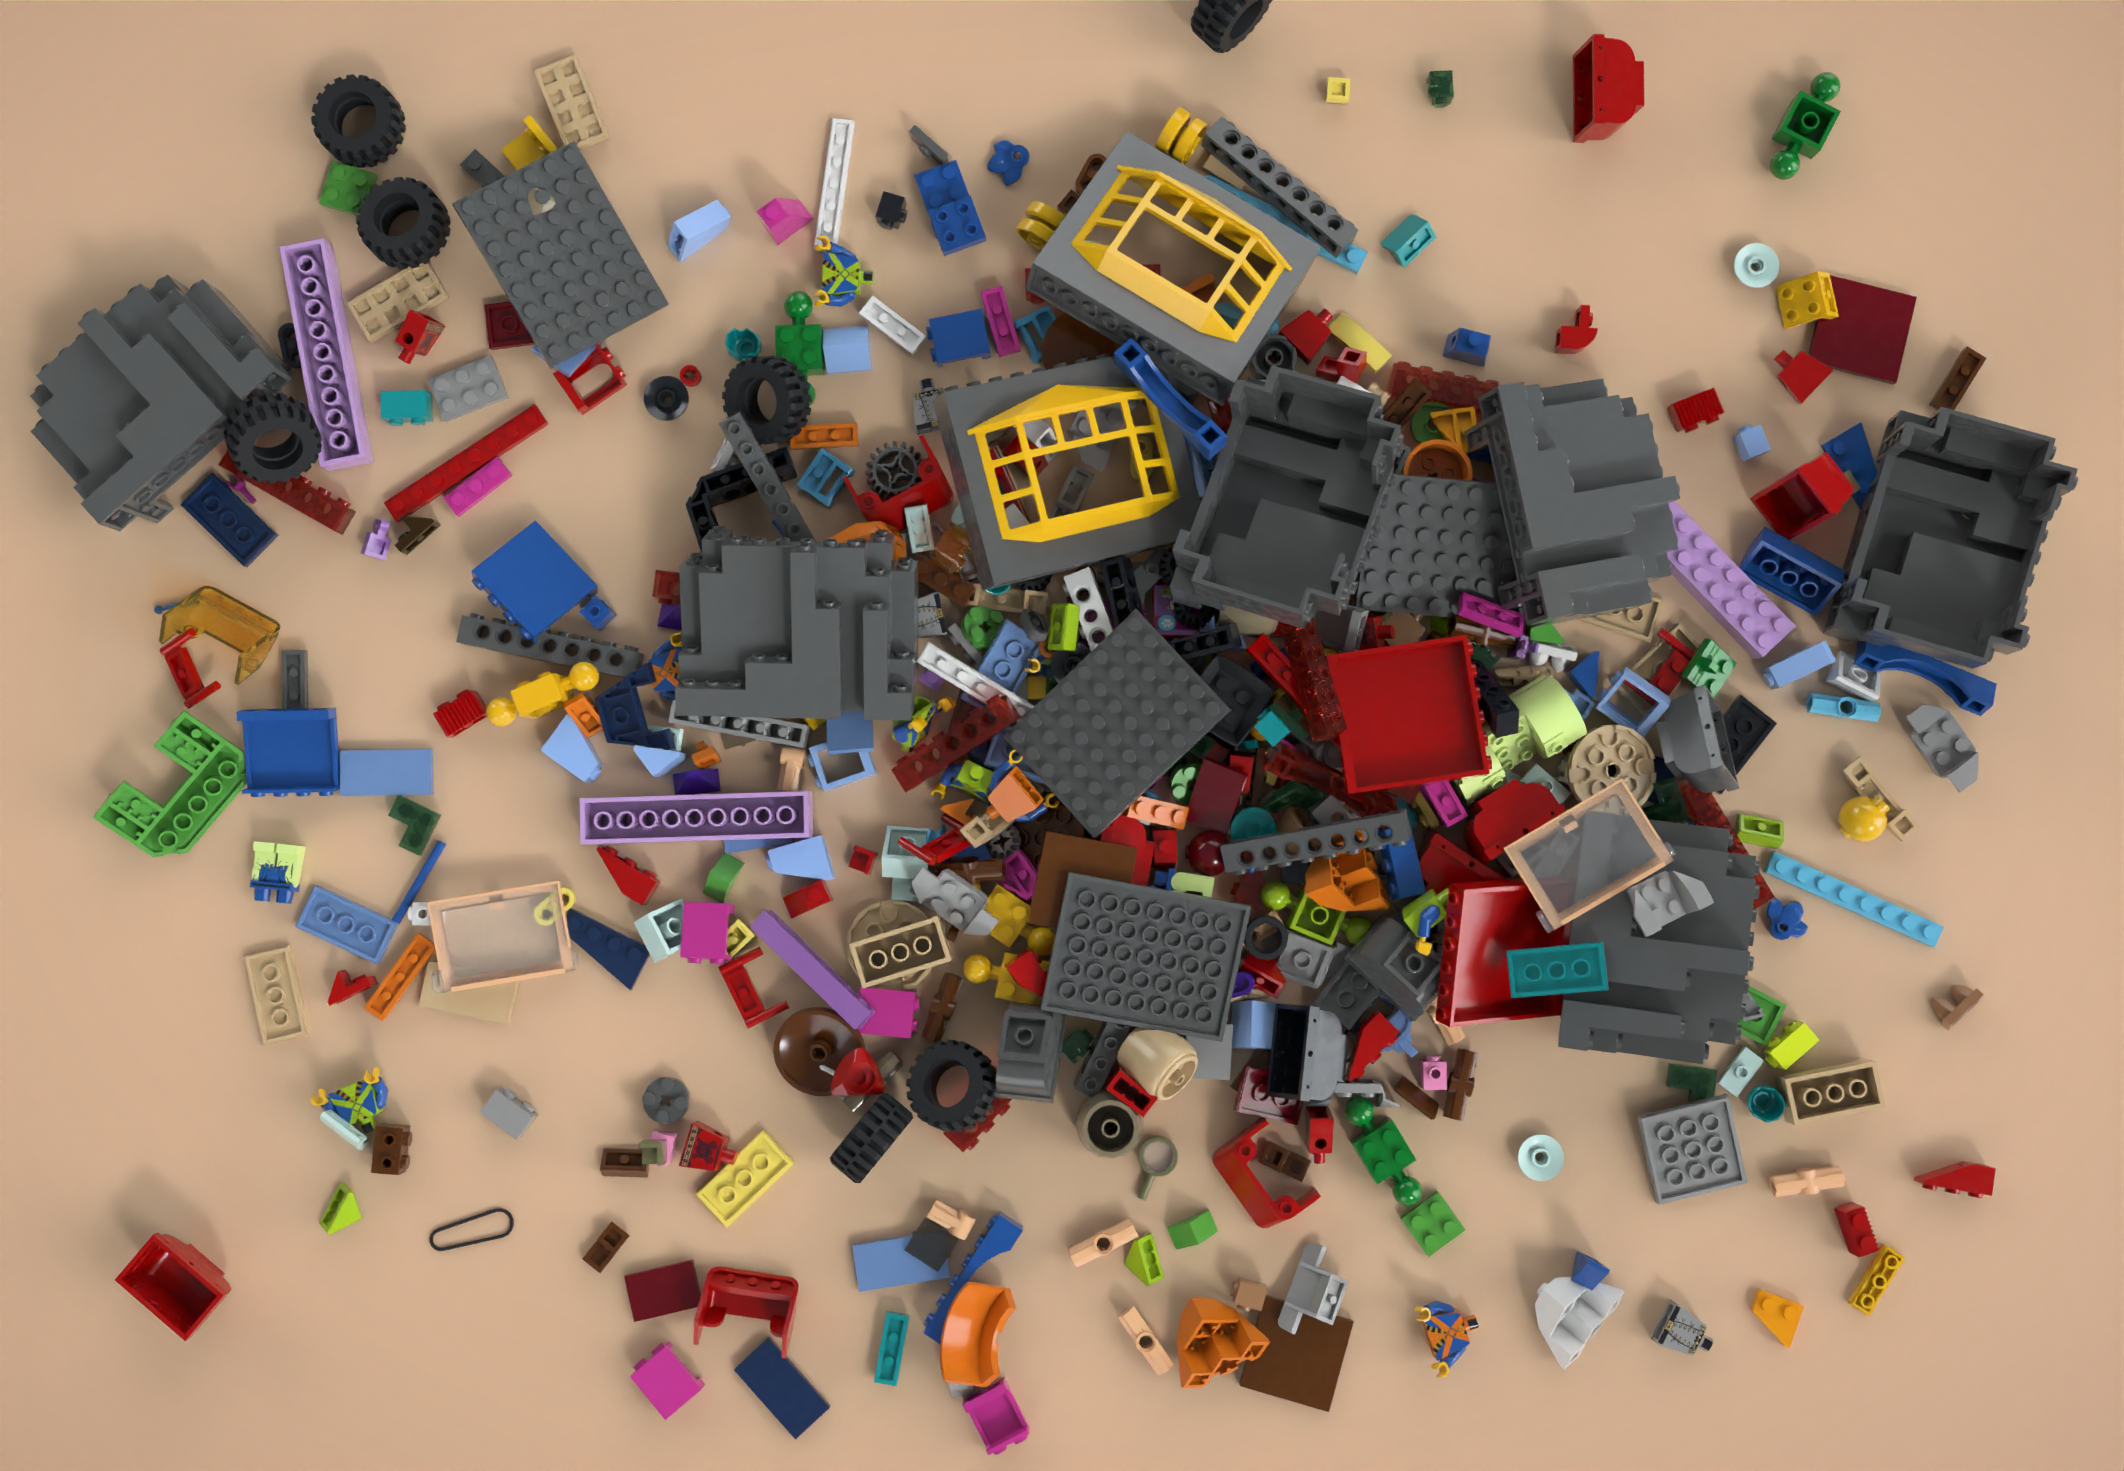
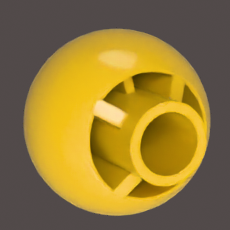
M1878 795L1873 799L1867 796L1854 797L1844 803L1840 809L1838 821L1842 827L1839 830L1847 839L1852 837L1855 841L1859 842L1874 840L1885 830L1887 825L1886 812L1890 808Z

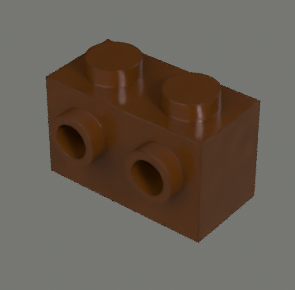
M381 1124L375 1127L371 1173L400 1175L406 1172L410 1164V1156L407 1155L408 1146L412 1142L410 1126Z

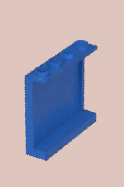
M536 520L471 571L472 583L480 591L484 590L489 595L487 598L495 607L499 606L504 611V617L511 624L515 622L520 628L518 629L519 633L526 640L531 639L534 644L537 642V637L587 596L591 598L597 593V585Z
M336 708L245 709L236 712L237 721H243L247 788L242 790V794L251 793V797H263L265 793H273L274 797L288 796V793H296V796H309L311 792H319V796L333 795L334 791L340 789Z

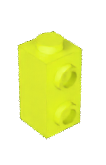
M1790 1022L1784 1027V1032L1778 1037L1771 1038L1767 1047L1762 1050L1767 1055L1766 1061L1774 1069L1786 1070L1820 1041L1804 1022Z

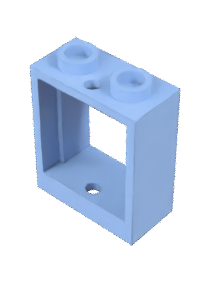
M1625 666L1621 672L1616 671L1610 679L1612 684L1608 689L1603 688L1598 693L1596 709L1619 725L1631 728L1644 737L1670 706L1671 698ZM1625 679L1656 700L1655 704L1640 722L1608 701Z
M827 742L809 748L810 754H807L811 767L815 766L818 774L814 776L818 788H822L825 792L877 775L870 751L859 752L865 771L828 783L818 752L827 749Z

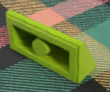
M1069 603L1052 604L1048 639L1049 650H1076L1080 610L1078 605Z
M1739 813L1734 841L1779 849L1784 842V822Z

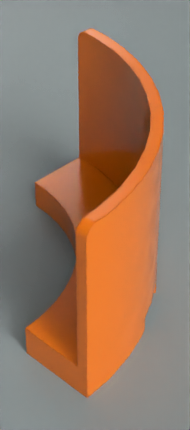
M967 1282L957 1293L947 1313L941 1336L940 1366L942 1378L945 1382L987 1387L1000 1376L998 1365L999 1345L996 1344L998 1332L1003 1331L1008 1318L1016 1310L1010 1288Z

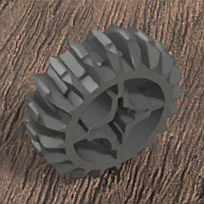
M896 441L892 443L893 448H889L888 443H884L886 450L882 451L881 448L877 447L876 451L879 455L876 456L871 453L870 458L874 462L868 461L866 463L872 469L866 470L865 474L873 476L867 479V483L874 484L871 487L873 492L879 490V498H882L886 493V501L892 498V496H896L918 484V481H922L918 474V465L924 459L917 460L921 454L920 452L912 454L914 452L913 446L905 450V442L901 443L900 448H898ZM897 455L892 463L881 464L886 458ZM904 457L913 463L914 473L903 468ZM898 465H899V470H900V472H903V473H901V474H900V473H897L896 476H894V479H893V474H892V472H889V471H891V470L895 471V470H896V467H898ZM878 471L889 476L888 487L879 481ZM901 480H911L906 486L895 489Z

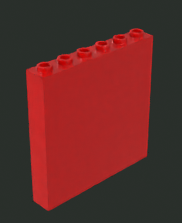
M1467 635L1326 655L1325 662L1346 796L1482 777L1490 774L1489 770L1492 769V760L1490 755L1487 756L1485 747L1488 746V736L1482 730V723L1485 722L1483 710H1479L1478 706L1481 694L1479 686L1475 687L1474 678L1477 677L1475 663L1471 664L1470 655L1473 654L1472 642L1467 640Z
M1563 876L1536 877L1558 913L1574 905L1576 881ZM1523 879L1450 883L1447 896L1448 904L1445 917L1435 1020L1448 1027L1560 1016L1564 994L1511 998L1506 951L1569 945L1572 920L1554 930Z

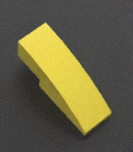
M1341 314L1328 326L1331 330L1330 335L1343 348L1349 347L1367 352L1366 368L1373 375L1391 359L1392 355L1378 341L1344 314Z

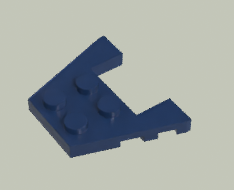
M651 662L641 665L639 669L630 673L622 681L595 698L607 743L630 746L639 745L649 748L656 747L663 748V750L675 748L670 728L649 733L637 687L657 682Z

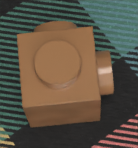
M1239 1277L1237 1283L1233 1282L1230 1296H1233L1234 1304H1237V1308L1248 1312L1251 1309L1262 1311L1267 1287L1266 1284Z

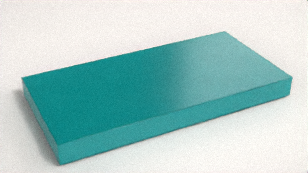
M1603 942L1506 951L1511 998L1609 990Z

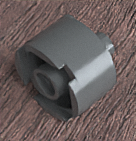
M1268 335L1250 363V370L1254 379L1266 380L1272 365L1293 371L1297 362L1296 349L1284 336ZM1270 357H1274L1275 364L1271 363Z

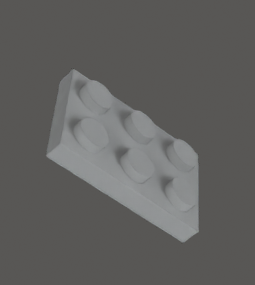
M491 355L428 379L441 416L445 422L509 398L495 360Z

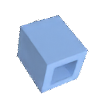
M1752 424L1738 429L1739 434L1733 437L1742 462L1763 455L1771 450L1761 425L1752 427Z

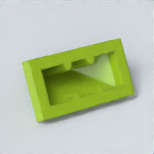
M340 1182L319 1222L327 1234H333L362 1219L353 1192L343 1182Z
M1149 1233L1134 1240L1124 1265L1146 1286H1150L1165 1278L1153 1234Z

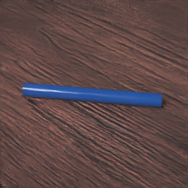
M440 840L437 841L392 918L394 922L401 923L445 848L446 843Z

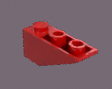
M606 845V847L598 846L596 850L622 894L642 906L647 905L660 884V881L655 879L657 875L648 869L642 871L637 868V862L628 857H625V859L617 855L618 851L609 845Z
M1025 949L1006 963L1004 967L1017 985L1042 997L1048 970L1044 971L1040 966L1042 960L1035 951L1031 953Z
M1375 1011L1359 1028L1345 1078L1350 1082L1360 1079L1365 1073L1364 1068L1369 1063L1374 1064L1381 1057L1382 1054L1380 1052L1385 1046L1390 1047L1398 1039L1396 1035L1399 1031L1380 1012Z
M1962 1161L1916 1176L1914 1181L1922 1183V1188L1937 1190V1187H1943L1945 1192L1960 1194V1191H1966L1968 1196L1982 1198L1983 1195L1992 1196L1996 1168Z

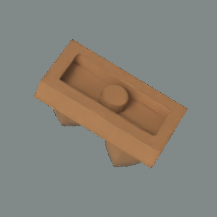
M1952 985V995L1958 1006L1946 999L1932 997L1933 1008L1942 1020L1941 1025L1947 1030L1955 1025L1981 1001L1984 996L1977 988L1973 991L1963 985Z

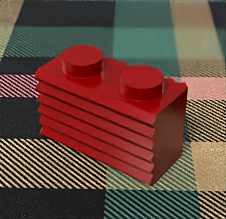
M1715 388L1680 400L1667 407L1676 431L1685 430V433L1698 429V424L1705 422L1706 425L1715 423L1720 420L1718 416L1725 413Z
M466 689L457 694V699L453 702L447 701L437 707L438 711L434 712L433 715L446 737L453 738L487 717V707L477 691Z
M1851 1202L1834 1208L1849 1253L1862 1257L1879 1251L1880 1248L1877 1247L1878 1243H1876L1877 1239L1874 1238L1875 1234H1873L1874 1230L1871 1229L1869 1217L1866 1216V1208Z

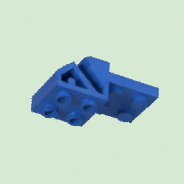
M956 160L914 175L944 256L987 241Z

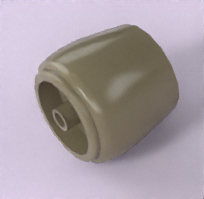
M1228 605L1225 611L1217 608L1214 611L1215 628L1227 624H1237L1239 634L1242 636L1258 638L1264 633L1268 637L1271 633L1275 632L1278 624L1276 620Z
M1106 1089L1087 1098L1083 1102L1077 1114L1076 1128L1079 1139L1088 1151L1098 1157L1113 1159L1125 1156L1136 1147L1142 1137L1144 1120L1141 1115ZM1107 1122H1114L1111 1126L1106 1125Z

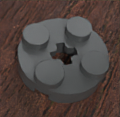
M661 1077L653 1081L646 1088L645 1094L642 1097L645 1112L652 1120L660 1124L673 1123L686 1114L690 1093L686 1085L679 1079ZM663 1094L666 1097L669 1095L672 1097L670 1106L661 1103L663 1100L661 1096Z

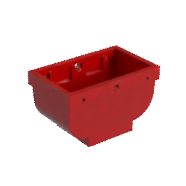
M1593 34L1573 55V143H1585L1587 140H1604L1609 138L1644 107V61H1635L1632 48L1620 39L1605 38V34Z
M1825 452L1757 492L1750 500L1777 534L1791 540L1842 510L1841 506L1853 494L1855 487L1829 454Z
M1516 778L1468 809L1473 817L1464 828V840L1474 858L1486 864L1504 853L1506 846L1567 810L1562 803L1559 804L1553 794L1545 786L1538 783H1528L1521 786Z
M1120 815L1097 838L1092 837V839L1137 847L1131 883L1147 886L1155 842L1146 841V831L1139 820Z
M1434 829L1428 830L1424 836L1426 839L1417 852L1426 892L1433 889L1438 895L1446 888H1449L1450 883L1507 880L1506 877L1488 865L1481 863L1473 855Z
M159 1232L150 1237L115 1279L118 1284L184 1341L193 1336L231 1291L230 1284L223 1277L225 1273L193 1245H186L171 1235H161Z

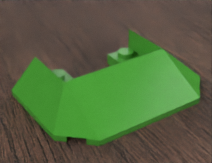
M184 710L170 722L169 728L154 744L155 748L190 771L167 800L161 805L123 780L116 790L107 796L93 816L94 819L152 857L173 853H188L247 784L243 751Z

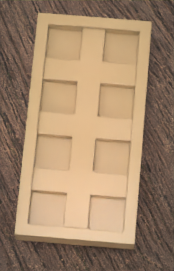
M575 54L534 71L564 146L575 141L579 150H582L610 138Z
M429 263L419 264L420 267L413 269L409 266L407 269L400 271L347 302L361 329L371 343L402 326L409 310L424 313L449 298Z

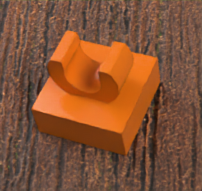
M704 741L695 744L698 752L691 756L693 762L700 770L722 762L713 746L708 747Z

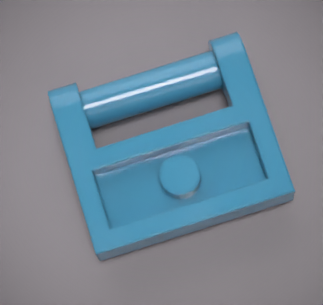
M1049 305L1013 323L1016 331L1019 330L1034 364L1041 362V351H1039L1027 325L1033 323L1042 341L1048 327L1056 319Z
M821 448L796 486L831 509L834 504L833 500L845 484L843 478L846 476L847 478L853 477L856 471ZM836 469L842 470V473L827 495H822L820 492Z

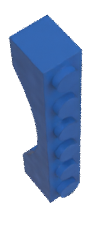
M1132 338L1114 352L1115 365L1208 460L1226 446L1227 435L1210 418L1189 404L1170 385L1148 354Z
M1864 641L1857 643L1853 664L1874 673L1884 670H1898L1921 676L1946 692L1959 708L1979 716L1983 715L1994 704L1997 685L1994 682L1933 657L1888 644L1881 647Z
M1001 1211L998 1216L993 1215L986 1225L989 1230L985 1236L981 1234L974 1244L976 1250L972 1256L967 1254L961 1264L964 1267L959 1275L954 1274L948 1284L951 1287L947 1294H941L935 1304L938 1306L934 1314L930 1312L923 1322V1325L926 1326L923 1333L941 1344V1336L947 1313L957 1293L987 1260L1000 1253L1010 1251L1023 1231L1022 1225Z

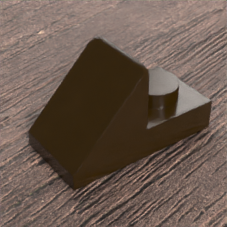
M400 517L411 531L403 533L394 546L400 552L408 555L439 528L441 524L432 518Z

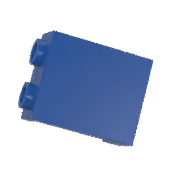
M982 309L929 319L930 326L926 327L928 340H933L934 348H931L930 351L932 361H937L938 368L943 367L945 363L981 356L982 359L991 358Z

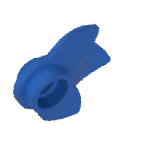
M1002 140L994 144L997 154L989 160L987 169L993 173H1003L1004 184L1009 186L1020 179L1022 168L1028 163L1030 155L1024 146H1014L1010 141ZM1020 152V159L1015 160V154Z
M1773 898L1767 908V916L1771 921L1769 933L1772 937L1778 940H1785L1789 937L1798 938L1806 933L1808 926L1801 921L1804 911L1800 902H1792L1784 906L1777 898ZM1780 925L1783 927L1784 932L1780 930Z

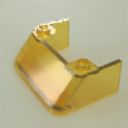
M203 586L162 615L159 642L164 644L177 633L182 634L189 628H193L196 631V635L191 639L198 638L204 633L241 653L238 656L234 681L235 684L239 685L261 667L279 635L280 624L215 587Z

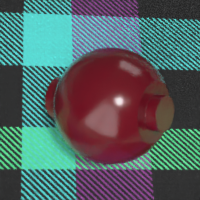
M1201 832L1190 841L1189 846H1186L1185 858L1189 859L1191 867L1197 873L1204 876L1219 875L1225 871L1220 846L1229 840L1217 832Z

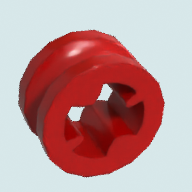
M686 365L681 369L680 379L686 386L695 387L700 383L702 376L695 366ZM687 372L696 373L693 381H690V379L685 380V377H688Z

